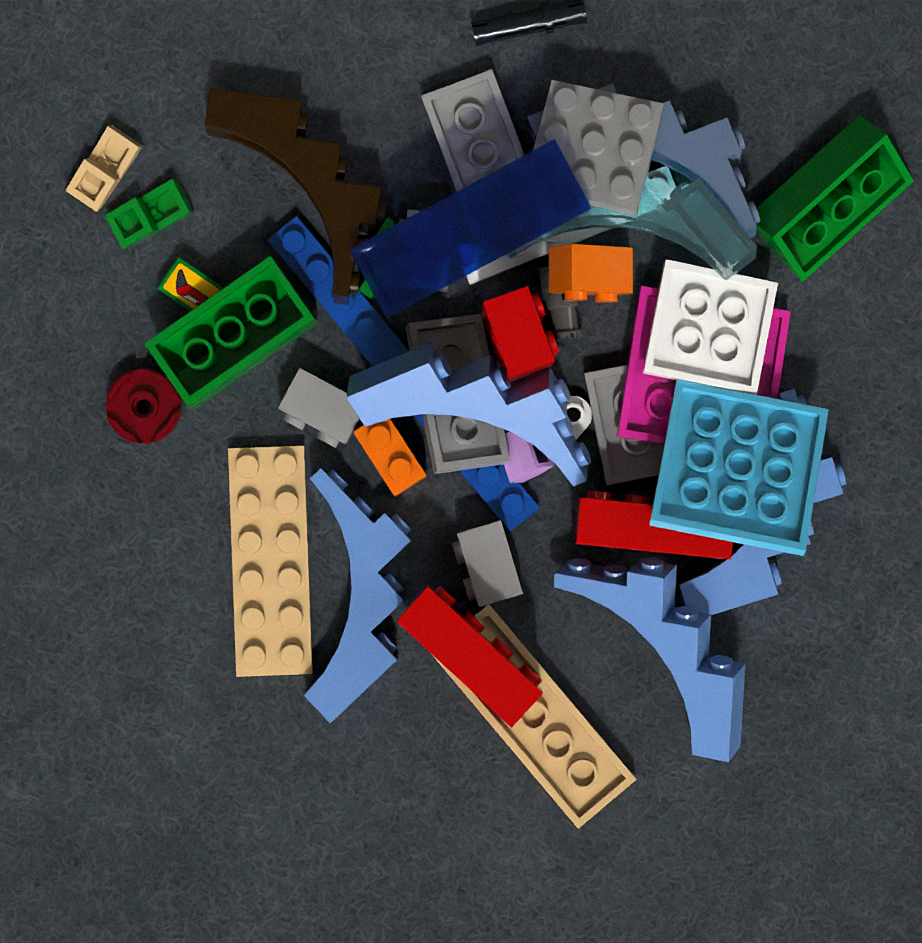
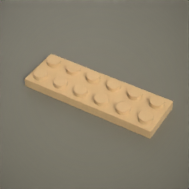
M305 446L228 448L236 677L313 674Z
M488 604L475 615L485 626L481 633L491 642L497 637L513 652L514 655L510 660L520 668L525 663L542 680L538 685L543 691L542 696L511 728L438 659L436 660L579 829L637 779L490 604Z

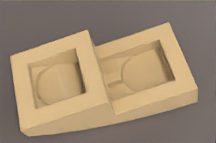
M113 125L107 126L91 155L83 160L65 191L94 211H99L133 163L143 145Z

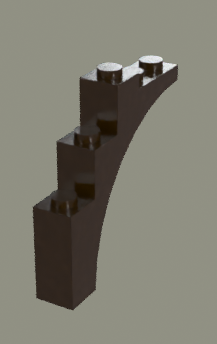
M210 88L204 124L207 135L237 142L263 154L285 170L306 192L322 218L331 243L334 260V303L349 305L351 294L358 295L361 272L354 271L356 257H364L367 235H361L360 232L376 234L377 223L385 222L387 201L381 200V188L338 181V179L345 180L348 157H342L341 144L299 138V136H306L308 126V114H302L301 101Z

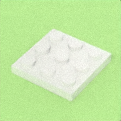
M666 259L663 263L642 373L757 395L778 283Z

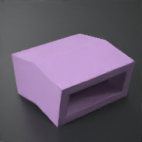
M510 431L505 433L511 461L504 464L510 483H523L555 466L554 462L536 446Z

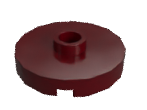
M137 369L125 372L113 382L106 396V415L109 424L120 437L131 443L148 445L162 441L174 431L181 419L182 401L179 393L168 377L156 370ZM146 399L151 403V409L148 413L141 414L138 411V403Z

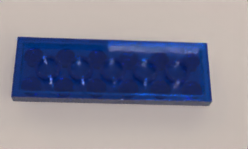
M555 138L351 248L350 252L384 315L388 318L592 209V206Z

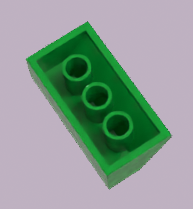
M859 115L757 207L760 222L756 223V231L801 282H804L913 183L914 180L887 134Z
M269 256L147 341L145 346L186 405L195 410L318 323L273 258Z

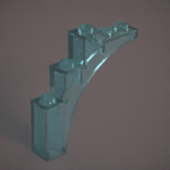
M647 176L637 216L542 196L532 205L531 212L521 219L515 217L504 225L501 230L502 233L499 235L501 249L511 259L535 243L570 231L603 227L627 228L648 232L680 244L707 262L725 281L756 259L757 252L756 244L699 177L690 184L684 182L677 186L669 196L671 199L667 200Z

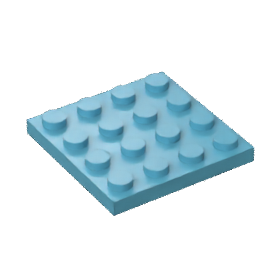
M677 379L649 525L804 556L829 409Z

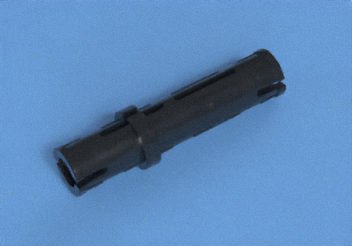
M575 0L549 6V3L541 4V8L487 20L473 21L471 24L475 44L480 46L494 41H502L544 31L547 34L554 33V29L587 23V16L583 0Z

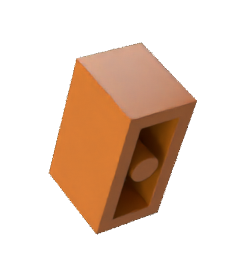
M566 244L549 247V293L564 294L565 301H586L587 295H594L595 302L598 303L618 302V295L633 294V248L584 244Z
M391 419L366 427L363 425L353 432L394 497L427 477Z

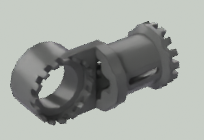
M549 266L539 267L538 273L542 288L541 297L542 301H545V309L550 310L552 333L555 341L562 340V338L566 340V336L568 339L583 337V331L579 330L576 314V306L579 305V301H565L563 294L549 293Z

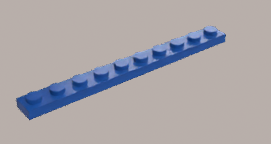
M297 216L268 239V242L372 366L409 352L359 291L358 295L351 294L349 305L334 303V260ZM422 414L413 415L425 429ZM504 464L460 470L510 532L540 508L520 483L509 482Z

